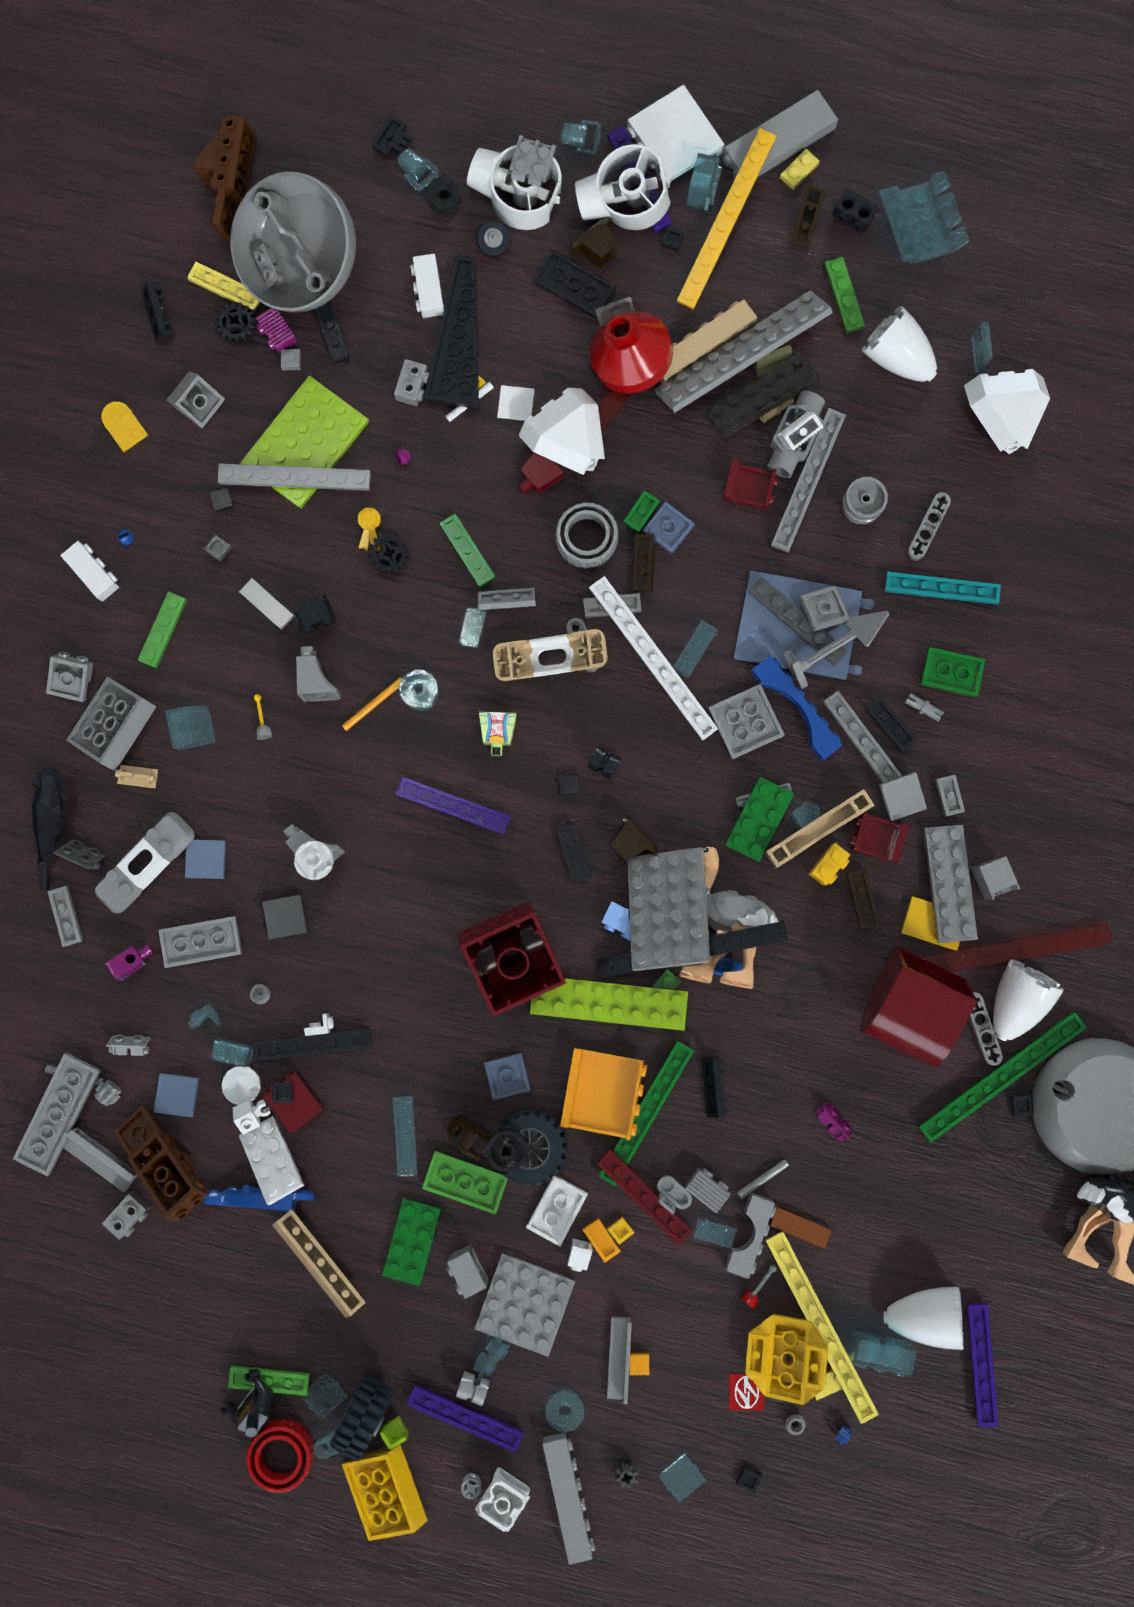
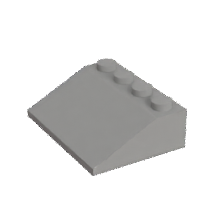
M107 676L66 741L100 764L116 771L156 706Z

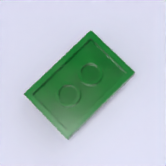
M929 647L920 685L978 697L986 659Z

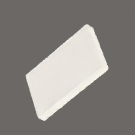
M554 1175L526 1228L561 1246L588 1193Z

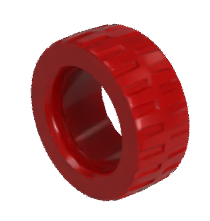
M287 1418L275 1419L263 1425L257 1432V1435L252 1438L246 1453L247 1470L252 1480L262 1489L273 1493L288 1492L298 1487L309 1474L314 1462L315 1444L311 1434L301 1423ZM279 1439L289 1442L297 1452L298 1464L296 1468L287 1473H277L268 1468L262 1454L265 1444Z

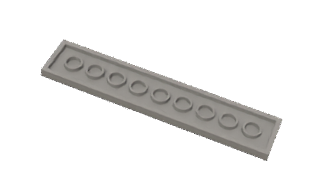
M810 290L684 371L678 373L667 382L662 383L655 388L656 395L675 413L832 314V309Z

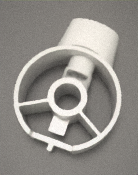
M636 144L625 145L611 152L602 162L598 173L575 182L576 196L582 219L585 221L612 217V221L616 225L628 230H641L656 224L665 215L671 203L667 189V183H671L670 176L665 177V169L661 157L652 149ZM638 161L635 168L624 170L618 181L608 184L609 179L616 170L625 164ZM649 163L660 169L663 183L662 194L654 205L649 200L650 190L658 188L657 177L644 178ZM640 185L636 190L629 191L631 187ZM626 201L632 207H641L645 204L648 210L635 215H624L615 212L607 205Z
M516 145L507 148L502 153L478 148L469 168L467 185L489 197L497 216L513 228L532 230L547 224L554 204L560 203L558 194H561L562 176L555 158L553 157L547 181L552 178L556 184L549 204L547 203L538 209L531 210V207L537 203L538 199L546 202L549 191L528 184V177L525 178V182L511 179L510 165ZM495 186L512 193L514 202L521 208H527V211L517 210L505 204L497 195L494 189Z

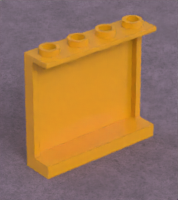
M574 1048L560 1126L630 1140L632 1136L636 1135L637 1124H634L635 1116H639L641 1105L637 1103L638 1097H642L644 1085H641V1079L646 1076L647 1065H644L645 1061Z

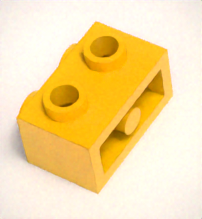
M833 843L808 874L823 886L828 883L831 885L838 877L836 875L840 868L843 870L849 863L848 857L850 854L836 843Z

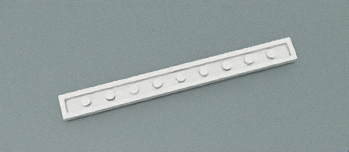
M602 577L589 587L590 591L700 739L703 741L718 730L717 726L606 577Z

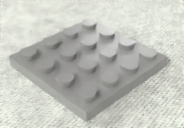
M502 1252L475 1330L549 1357L573 1290L575 1279Z

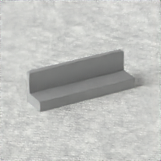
M78 1127L68 1133V1140L63 1147L122 1192L127 1191L138 1176L131 1166Z
M611 1316L607 1399L623 1400V1404H627L632 1322L631 1317Z

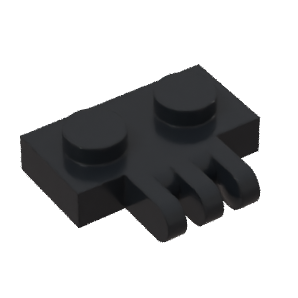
M390 115L372 143V149L387 158L392 151L404 155V149H407L409 147L408 143H411L413 140L411 136L404 133L407 128L406 123Z

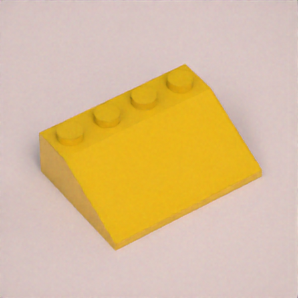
M401 1444L392 1450H389L388 1447H383L367 1453L358 1461L352 1459L342 1463L368 1541L415 1533L428 1521Z

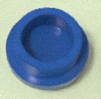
M842 1425L835 1439L839 1441L840 1445L843 1442L847 1444L853 1434L850 1432V1426Z

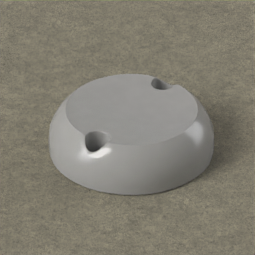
M281 172L270 175L254 185L240 202L232 223L231 255L238 277L255 299L264 305L285 312L310 311L333 299L342 289L351 273L356 255V234L353 220L341 197L321 180L299 172ZM262 243L272 249L277 261L274 266L279 265L284 275L283 283L277 284L275 282L270 288L253 255V252Z
M1090 1038L1073 1042L1061 1048L1044 1064L1033 1088V1120L1041 1140L1055 1157L1078 1171L1100 1176H1113L1133 1171L1134 1047L1117 1040Z

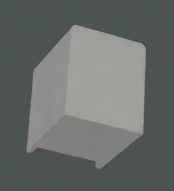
M1007 856L995 858L971 868L984 901L994 900V896L1020 889Z

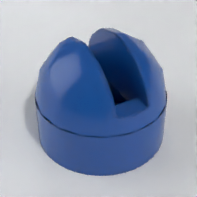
M124 529L118 532L117 538L122 545L128 546L133 543L134 536L129 530Z

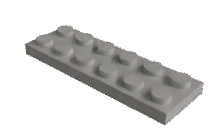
M963 825L924 828L937 943L978 940Z
M68 1053L63 1055L13 1157L14 1160L45 1176L51 1174L68 1139L67 1135L73 1129L98 1078L100 1069Z

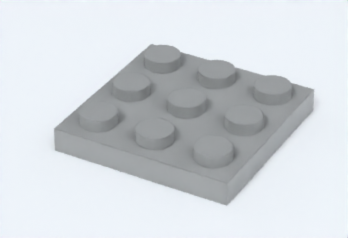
M761 684L708 707L732 760L785 736Z

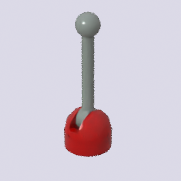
M771 1264L769 1266V1271L754 1291H747L741 1297L753 1309L758 1303V1291L771 1273L777 1270L776 1265Z

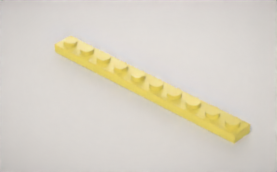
M781 1231L766 1239L765 1241L803 1314L808 1321H813L828 1347L827 1360L860 1423L863 1424L879 1414L784 1232Z

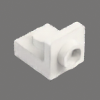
M329 1013L323 1014L324 1026H321V1022L309 1023L310 1027L304 1028L305 1036L331 1033V1029L334 1028L333 1017H330Z

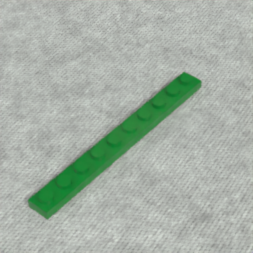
M1071 1012L919 1124V1129L927 1140L932 1143L1085 1030L1086 1026L1075 1012Z

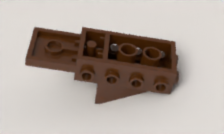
M236 114L223 115L220 129L192 166L205 186H211L216 193L214 197L215 210L211 215V222L225 241L231 240V229L235 213L248 191L256 135L246 118Z
M142 1105L114 1131V1134L129 1155L128 1161L132 1165L134 1172L141 1179L152 1200L158 1205L164 1218L179 1222L188 1215L190 1210L203 1201V1198L208 1193L204 1189V1182L196 1177L193 1157L175 1146V1139L169 1134H164L146 1106Z

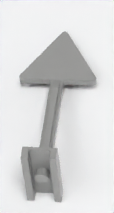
M882 611L850 617L847 622H844L851 630L850 632L806 659L803 658L799 661L790 650L783 655L792 679L794 681L797 679L801 689L807 687L808 683L803 672L809 669L812 664L854 638H858L868 647L889 616V612Z

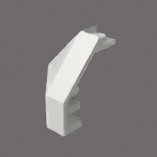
M1029 369L1025 370V373L1017 374L1014 371L999 372L997 376L979 374L965 384L964 387L970 407L1000 452L1005 450L1011 454L1021 446L1028 449L1050 400L1044 378L1035 370Z
M567 388L556 401L552 399L541 407L540 413L525 419L519 437L533 452L584 475L585 471H594L599 459H605L598 404L582 388Z

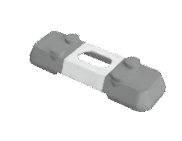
M169 812L165 814L96 885V896L113 913L124 912L173 859L177 858L193 841L195 836L193 829L177 813ZM142 850H149L153 857L152 861L138 875L131 874L128 870L129 863Z

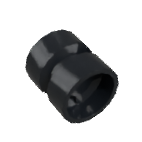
M598 745L587 767L595 772L600 770L601 775L610 780L622 758L614 753L609 755L607 749Z

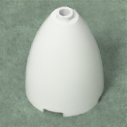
M903 306L895 309L894 316L891 315L880 323L867 339L869 343L867 347L863 346L861 350L878 365L896 375L914 381H931L937 374V364L932 347L916 320Z
M1016 960L1009 961L1000 980L994 1003V1031L997 1033L996 1036L1003 1041H1007V1039L1013 1040L1033 1028L1048 1014L1064 991L1063 988H1059L1060 984L1046 974L1030 967L1025 968L1024 963Z
M941 1287L919 1291L897 1300L887 1307V1311H884V1323H888L890 1329L910 1340L944 1349L963 1350L964 1348L959 1287Z

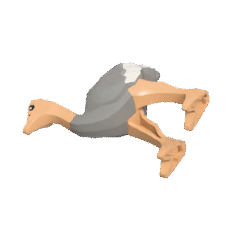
M703 848L708 925L716 931V935L778 922L775 912L764 902L757 900L758 898L755 896L747 895L745 897L739 895L734 890L710 894V889L719 871V856L716 848ZM757 947L741 950L743 968L740 971L724 972L720 982L752 989L754 981L753 959ZM727 953L710 956L709 963L682 966L679 976L711 983L716 963Z

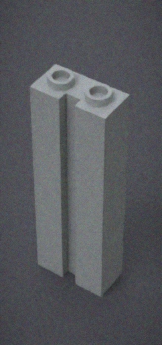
M816 90L724 147L723 162L727 167L733 168L734 171L732 173L734 178H736L759 128L776 135V140L758 175L759 177L835 130L838 118L819 90Z

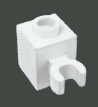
M248 1099L232 1108L233 1121L243 1135L260 1127V1116H267L271 1113L270 1107L262 1109V1107L266 1106L264 1099L258 1101L256 1106Z

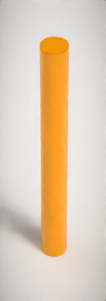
M399 677L346 721L342 727L348 731L405 682Z

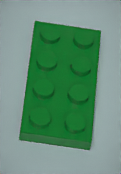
M759 776L724 845L760 862L794 793Z
M403 1198L382 1276L417 1286L421 1285L441 1207Z

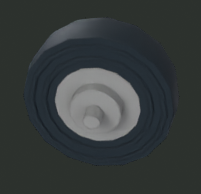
M495 220L487 221L478 228L476 243L484 254L497 256L508 247L509 233L502 223Z

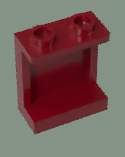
M732 459L723 501L767 510L768 506L773 504L775 496L772 493V488L777 486L779 478L776 475L777 469L772 471L741 465L739 464L740 460Z
M865 812L857 816L855 821L856 833L852 834L849 845H852L851 850L892 863H898L909 825L894 823L868 815Z
M290 1071L282 1077L283 1082H293L292 1103H272L273 1085L266 1089L268 1093L263 1096L290 1134L297 1131L326 1109L322 1102L319 1103L300 1078L299 1071L294 1074Z

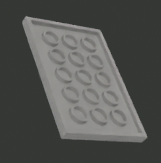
M698 847L662 852L657 855L634 856L629 859L628 885L632 970L640 971L709 963L710 949L704 849Z

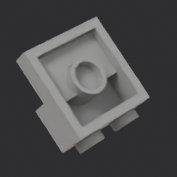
M58 652V654L51 656L46 693L80 702L86 701L88 682L91 681L93 662H88V658L83 656L72 658L66 652Z

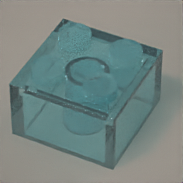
M698 153L686 206L708 211L709 204L714 203L722 166H719L720 158Z

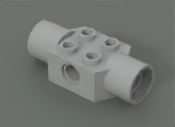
M801 391L796 404L788 405L770 445L774 452L767 468L770 471L777 469L776 475L790 478L797 463L805 461L817 434L814 433V436L808 438V441L802 443L801 446L799 445L795 450L785 449L777 435L806 412H814L822 423L823 420L819 415L825 400L820 395L811 391Z

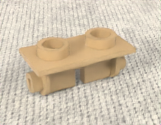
M120 765V769L115 772V777H118L117 784L156 788L157 769Z

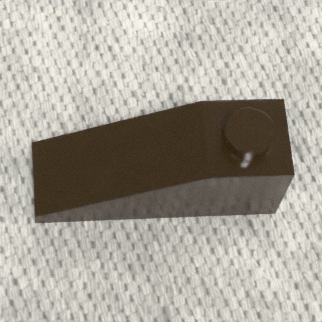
M807 185L791 239L792 243L809 247L826 191L825 188Z

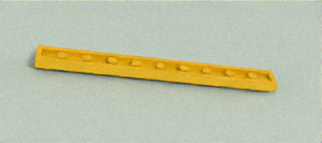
M759 128L684 284L677 303L694 310L776 140V135Z

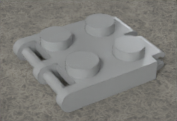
M519 135L510 165L511 179L525 182V178L528 177V184L541 187L542 182L546 183L556 145H546L540 143V140L532 141Z

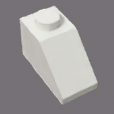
M573 1238L568 1257V1266H571L572 1270L582 1272V1269L587 1270L592 1254V1243Z

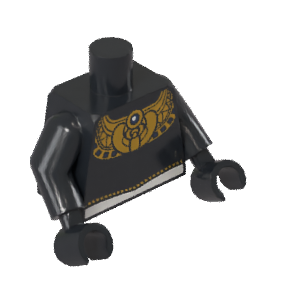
M249 1369V1373L245 1374V1380L247 1382L254 1381L255 1385L239 1405L237 1411L234 1402H224L227 1408H220L221 1414L231 1415V1420L236 1424L237 1429L249 1437L256 1436L259 1429L268 1419L274 1390L265 1386L263 1380H259L261 1374L258 1369Z

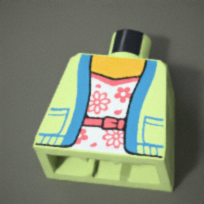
M479 712L484 745H491V756H502L503 745L510 746L517 718L516 713Z

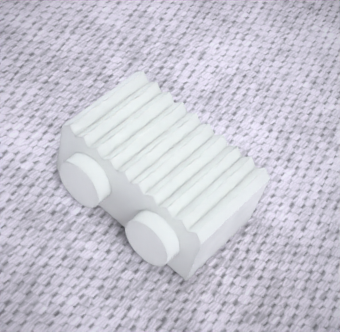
M806 412L780 432L777 437L785 449L795 450L799 445L801 446L802 443L808 441V438L814 436V433L817 434V431L823 429V425L814 412Z

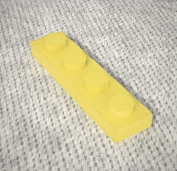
M195 262L187 277L190 282L238 305L242 303L244 308L248 306L253 312L257 310L260 301L255 299L242 283L198 262Z

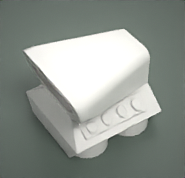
M498 1467L490 1486L475 1510L491 1524L502 1531L508 1532L529 1500L530 1488Z

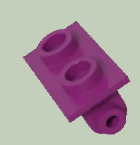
M826 1101L823 1108L819 1107L815 1111L817 1113L816 1116L824 1126H827L829 1123L832 1124L828 1131L836 1141L842 1142L846 1138H850L852 1133L851 1126L840 1117L834 1105Z

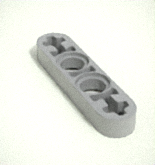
M941 492L932 499L907 550V555L911 560L918 561L926 554L951 503L948 494ZM941 498H943V499H944L943 502H944L945 504H943V505L940 507V509L937 510L936 508H937V506H938V504H939V501H938V500H940ZM928 515H937L938 521L931 523L928 520ZM920 531H928L930 534L929 539H922ZM920 543L922 544L919 549V552L921 554H918L916 556L914 555V550L912 549H915Z
M973 992L975 997L978 998L976 1007L982 1010L971 1013L969 1019L984 1061L989 1065L995 1066L1001 1063L1003 1058L983 997L979 993ZM978 1014H982L985 1017V1021L981 1025L975 1022V1017ZM985 1032L991 1035L989 1043H983L981 1040V1036ZM984 1047H990L992 1053L997 1054V1056L994 1058L995 1061L988 1059V1057L991 1056V1053L989 1049H985Z

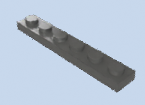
M762 577L749 590L748 593L817 652L835 641L823 629L813 632L807 616ZM841 646L824 658L835 667L848 651Z

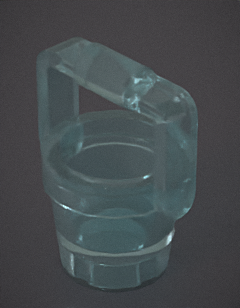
M583 119L580 120V123L564 122L561 142L577 147V152L596 154L598 145L601 142V124ZM587 124L597 126L593 139V151L583 149Z
M411 149L404 150L398 158V164L406 173L404 175L405 179L418 191L429 186L439 175V169L428 158H421ZM429 167L434 173L427 176L424 180H422L420 184H418L416 180H418Z

